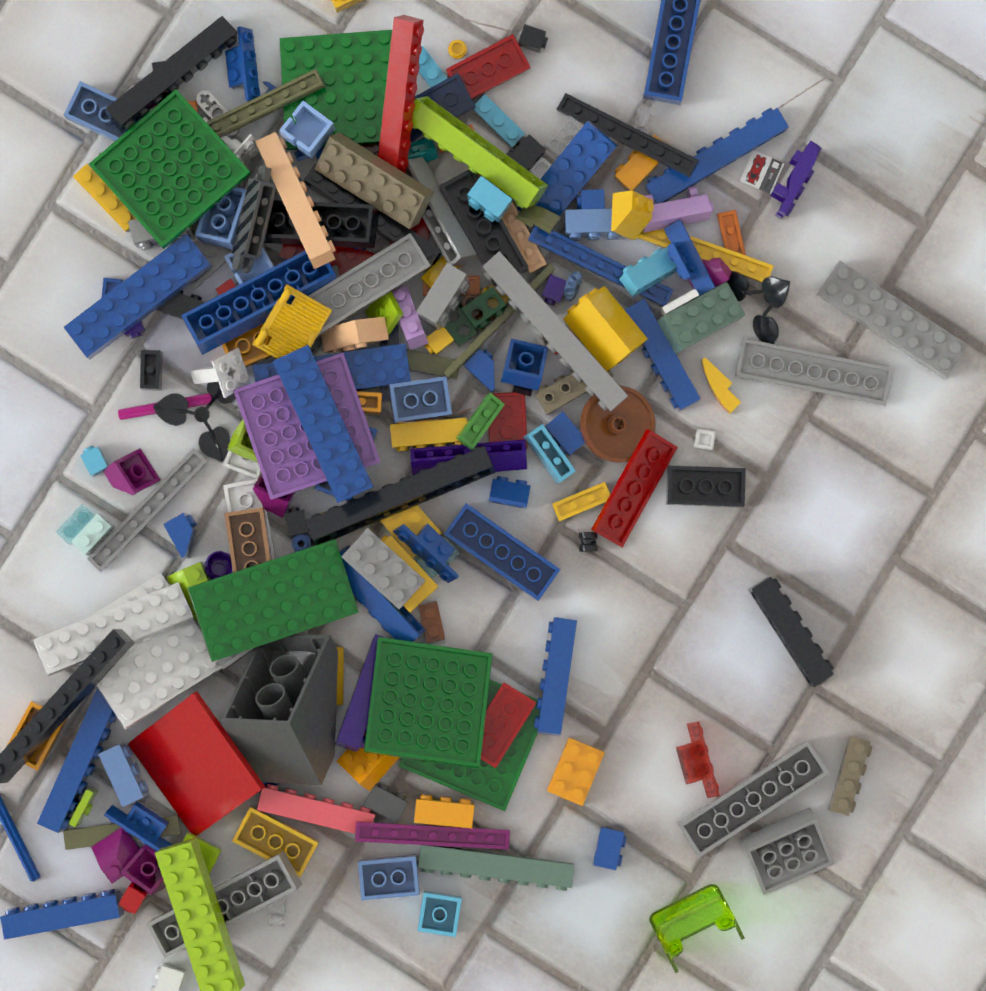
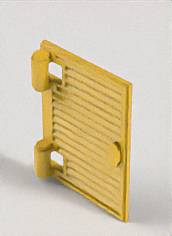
M287 284L252 345L277 359L306 345H309L311 348L332 309ZM290 295H293L295 298L291 305L286 303ZM267 335L272 337L268 345L263 343Z

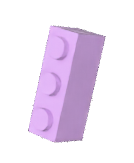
M407 286L391 291L403 312V316L399 321L410 350L428 344Z

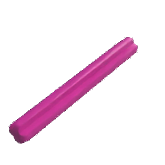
M207 393L185 397L188 401V408L207 405L212 400V395ZM156 403L119 409V419L124 420L156 414L153 408Z

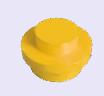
M454 40L448 46V53L454 59H461L467 53V46L461 40Z

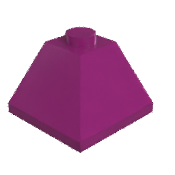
M141 448L114 461L103 470L113 488L131 495H135L161 481Z
M262 473L253 486V491L265 510L283 518L296 492L271 500Z
M122 827L91 847L100 869L111 884L123 877L121 871L140 850L131 835Z
M145 844L123 868L121 874L149 895H153L164 889L165 883L155 855L156 851Z

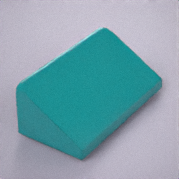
M423 138L412 142L408 151V159L423 157L425 162L437 159L438 155L433 141Z

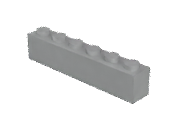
M424 158L408 159L409 163L406 168V174L434 191L422 217L447 263L452 266L466 264L476 255L468 237Z

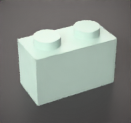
M97 513L71 542L85 555H89L114 526L101 514Z

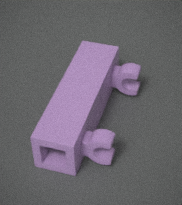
M696 186L688 187V198L654 204L652 194L645 195V197L653 200L654 210L652 212V219L643 229V232L664 229L678 220H682L684 225L710 220L711 213L714 211L713 203L709 201L707 194L698 196Z

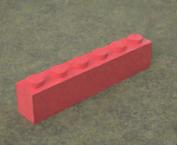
M267 784L261 790L257 810L354 834L356 821L374 822L375 813H372V810L367 807L361 806L360 809L353 808V804L342 802L339 805L335 804V800L323 797V800L315 799L316 795L304 793V796L296 794V790L286 788L285 791L278 790V786Z

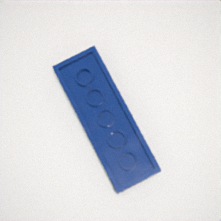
M588 120L542 176L541 180L549 186L535 206L542 207L561 216L618 145Z

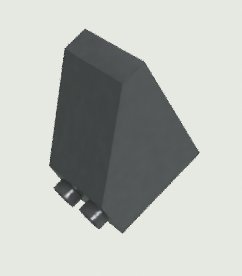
M294 634L255 647L220 720L227 734L262 782L322 785L335 756L338 650L331 635Z

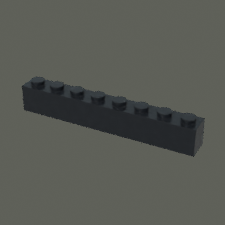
M221 16L106 108V116L121 132L125 129H130L137 119L143 118L150 112L153 106H157L175 89L178 90L183 82H189L193 78V74L198 70H204L208 62L219 58L224 49L227 47L231 48L237 42V31Z
M314 164L304 178L305 183L332 203L370 205L316 171V164ZM378 210L376 233L392 244L411 233L432 267L440 257L441 250L411 229Z

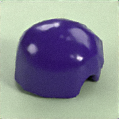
M216 551L207 557L205 571L211 579L233 572L230 554Z

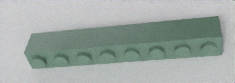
M421 845L418 868H422V872L433 873V870L441 871L442 875L452 876V873H460V877L471 878L472 875L479 876L480 880L490 881L491 878H498V882L510 883V880L518 881V885L529 886V883H536V887L548 888V885L556 886L557 890L567 891V888H572L574 863L431 845Z

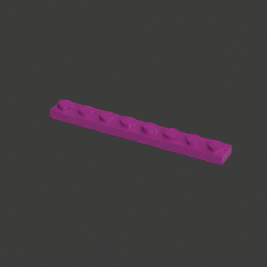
M356 821L355 842L509 850L510 830L471 829L452 826Z

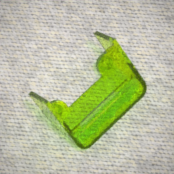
M709 884L655 911L649 918L650 924L675 973L679 971L673 958L683 952L684 947L681 941L715 924L720 931H728L735 927L741 940L745 939L719 887L715 884Z

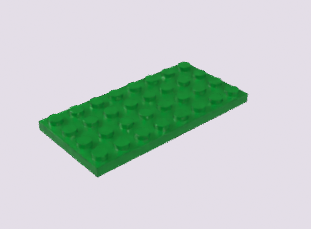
M336 539L187 587L211 662L359 613Z

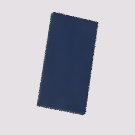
M459 73L415 96V99L428 96L456 118L476 108ZM412 128L410 134L411 143L423 137V132L420 129Z

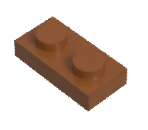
M437 602L419 605L422 625L426 629L424 631L426 643L445 639Z

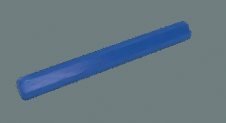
M0 796V821L30 881L33 882L40 878V874Z

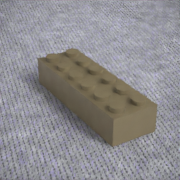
M340 132L328 138L315 167L316 171L370 205H374L375 208L408 229L419 224L434 193L428 187Z

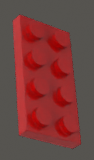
M512 34L448 67L446 72L449 77L459 73L471 98L474 99L526 72L531 67L515 36Z
M505 682L487 708L481 759L494 768L498 766L537 703Z

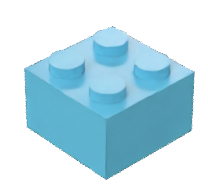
M482 176L467 194L468 204L476 211L478 209L482 210L484 217L491 222L494 220L499 222L512 205V198Z
M424 890L417 931L456 937L462 896Z

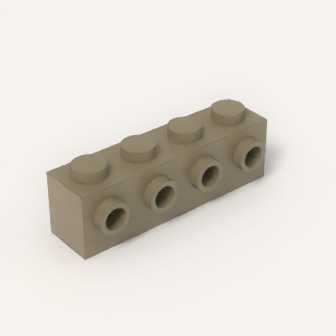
M572 369L570 370V375L566 377L561 375L553 380L555 382L553 385L548 387L546 384L538 389V393L535 396L546 415L587 392L585 390L587 385L583 381L578 382L572 375L574 372ZM611 370L607 372L611 377L614 376Z
M849 735L828 810L849 816L850 812H854L856 806L854 801L855 794H859L861 789L860 777L861 775L864 776L867 768L865 760L866 757H870L872 751L870 741Z

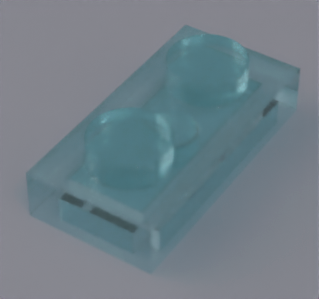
M81 504L56 533L71 545V541L95 515L86 506Z

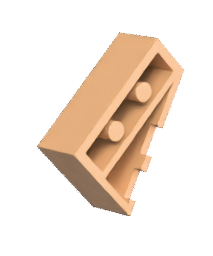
M385 317L349 321L335 325L321 334L324 353L332 352V354L342 353L343 350L344 352L353 351L355 348L367 347V344L389 339Z

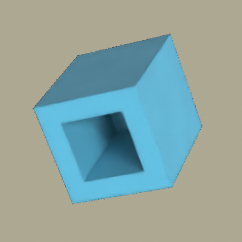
M92 445L84 449V453L80 455L90 476L103 472L109 466L100 447L94 448Z

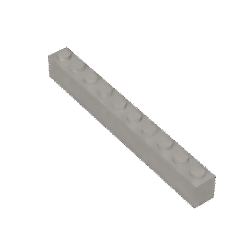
M500 251L482 266L484 270L482 274L489 282L493 280L497 284L495 289L502 296L504 294L507 295L510 299L508 301L510 306L514 310L518 308L523 313L520 317L527 324L531 323L536 328L533 331L540 339L544 337L547 340L548 344L546 346L553 354L557 352L561 356L559 360L566 368L568 366L571 367L574 371L572 375L578 382L583 381L587 385L585 390L592 397L595 395L600 400L598 404L604 411L608 409L611 412L628 397Z

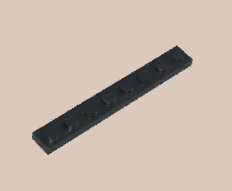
M565 93L556 109L558 112L582 124L589 120L607 137L688 178L691 177L699 163L698 159Z

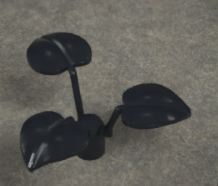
M731 271L729 280L725 282L730 286L737 301L744 300L746 294L764 293V299L770 306L763 312V316L757 315L754 317L753 330L761 342L774 344L779 336V327L772 317H767V314L773 307L779 308L785 303L790 281L769 276L762 281V290L748 291L749 282L746 277L739 272Z
M210 382L207 384V392L214 397L206 407H198L195 411L187 410L188 401L183 395L177 393L169 394L154 404L153 408L156 414L170 425L178 426L184 424L187 418L186 414L194 415L198 422H204L209 431L202 433L199 437L198 444L200 450L206 456L220 462L226 458L230 436L223 427L219 426L212 430L207 421L210 417L208 409L216 399L223 404L233 402L236 399L234 393L224 398L219 382Z

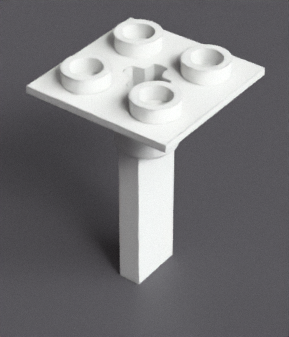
M206 117L203 118L205 122L209 121ZM251 134L243 143L236 138L231 140L227 136L221 137V140L245 166L249 159L255 157L259 152L255 143L256 140Z
M239 348L212 361L213 367L190 370L194 384L219 382L224 398L233 394L234 389L251 384Z

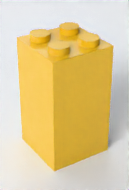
M605 286L599 290L594 288L581 297L577 304H574L566 311L568 315L563 318L606 372L625 360L648 340Z
M385 535L380 540L425 580L424 584L403 605L411 613L439 586L392 535L389 537Z

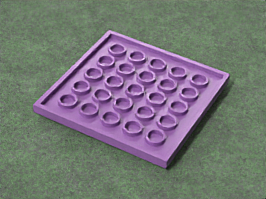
M344 353L316 361L364 467L381 463ZM279 374L233 390L271 500L327 481Z

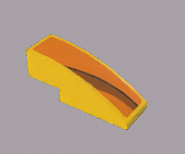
M704 357L701 360V365L707 384L719 404L730 414L741 403L728 390L733 383Z

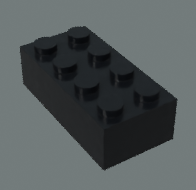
M667 466L666 505L745 507L746 468Z

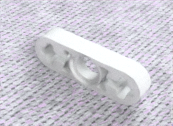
M203 90L197 94L196 101L199 107L211 120L214 119L212 113L215 109H221L223 114L227 112L209 91ZM203 95L205 97L209 96L208 100L213 105L209 111L206 110L209 109V106L205 102L201 103ZM239 129L226 136L235 137L239 133Z

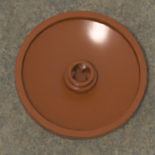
M626 386L620 387L628 397L611 412L608 409L604 411L598 404L600 400L594 395L586 402L581 414L580 428L584 442L592 453L608 462L620 463L629 461L646 429L655 433V416L651 405L641 393Z

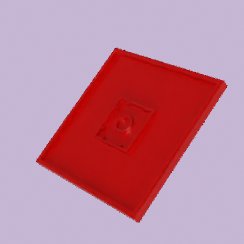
M198 691L191 694L128 743L131 750L190 833L195 836L265 788L262 781Z

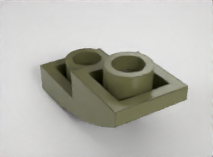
M535 205L522 208L516 216V219L532 228L536 225L549 234L561 218L555 213Z

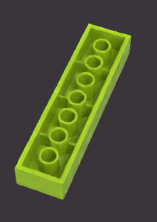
M428 96L415 99V109L412 117L414 129H420L424 137L429 140H435L439 143V148L454 154L453 158L460 163H466L470 171L475 174H481L490 183L500 188L506 195L511 196L519 207L528 208L538 203L549 185Z
M197 837L159 849L155 852L200 991H240L245 986V982Z

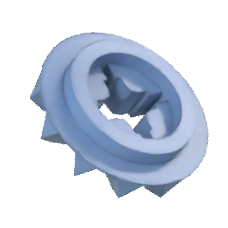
M575 271L566 282L564 295L567 301L571 302L576 298L582 282V274Z

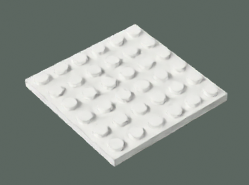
M159 573L89 617L165 588L169 584L163 575ZM191 619L136 641L96 686L123 727L127 729L222 670L217 660L211 662L203 635Z

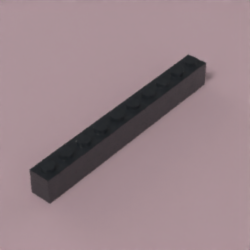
M485 446L476 447L467 454L456 455L450 461L439 462L433 468L420 470L416 475L403 477L397 483L386 484L380 490L367 492L358 499H350L344 505L333 506L322 514H314L306 522L313 541L316 544L324 543L496 473Z
M113 629L0 753V783H8L135 644L122 629Z

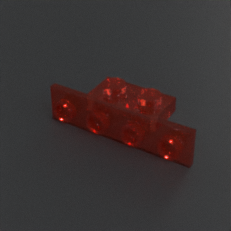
M699 721L687 723L691 743L676 747L685 783L691 784L702 780L707 798L720 796L719 786L713 773L714 768L708 755L709 750L703 737V728Z

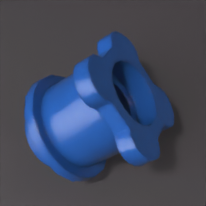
M299 534L292 538L294 552L311 547V537L309 534ZM304 540L305 546L299 547V541Z

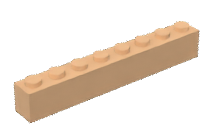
M274 132L255 141L266 166L272 168L271 177L313 268L316 269L335 260L332 252L336 250L332 241L327 242L325 238L329 235L325 226L320 227L318 223L322 220L318 211L313 212L312 207L315 205L311 197H306L305 192L308 190L304 182H299L298 180L301 175L297 167H292L291 165L294 160L290 152L286 153L284 150L287 148L282 137L279 138L277 133Z

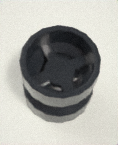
M579 532V539L581 540L579 552L598 551V545L596 544L598 534L596 532Z

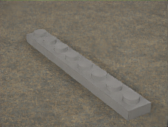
M193 448L87 559L102 572L208 461Z

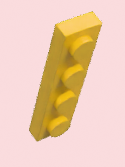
M86 163L73 177L127 232L130 229L128 221L135 220L136 218Z

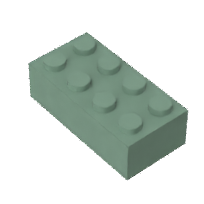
M725 282L664 315L657 322L675 354H678L745 316V313L730 286Z

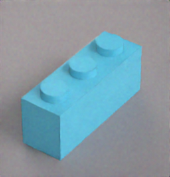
M667 247L663 250L659 248L649 258L645 256L636 265L632 266L631 264L623 269V274L619 280L632 298L677 272L675 262L668 256L667 252L669 250Z
M543 424L524 436V439L556 484L562 482L576 471Z

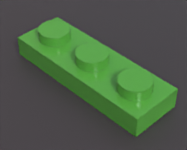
M491 392L488 393L456 439L470 450L475 448L505 404Z

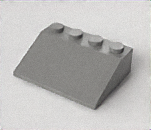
M810 807L740 838L744 852L764 895L834 864L817 819Z

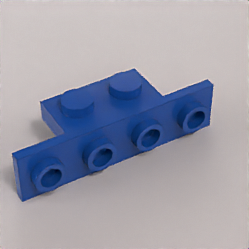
M239 26L237 27L239 46L225 51L229 88L233 89L244 85L245 100L249 102L260 96L254 36L252 29Z
M678 220L664 228L671 244L666 246L669 250L667 253L669 258L675 262L679 277L683 278V280H690L699 296L716 288L682 220Z
M428 523L422 527L417 536L405 524L393 530L398 539L409 546L412 552L424 560L425 564L439 574L442 580L450 583L459 577L446 564V561L455 549Z
M137 801L128 815L114 805H111L104 814L112 823H116L127 833L134 835L142 843L149 845L156 851L172 845L160 837L169 822Z

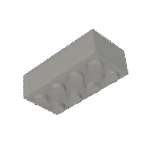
M368 528L342 555V558L399 610L425 582L416 571Z

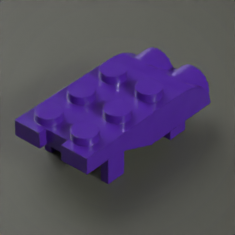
M811 140L803 153L797 150L790 160L789 164L793 165L794 168L787 179L786 187L778 183L770 195L782 203L775 215L780 219L784 216H789L795 206L793 200H798L805 189L802 186L803 183L807 184L814 173L812 167L822 148Z

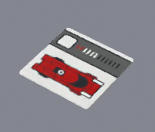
M753 150L740 181L771 194L784 163Z

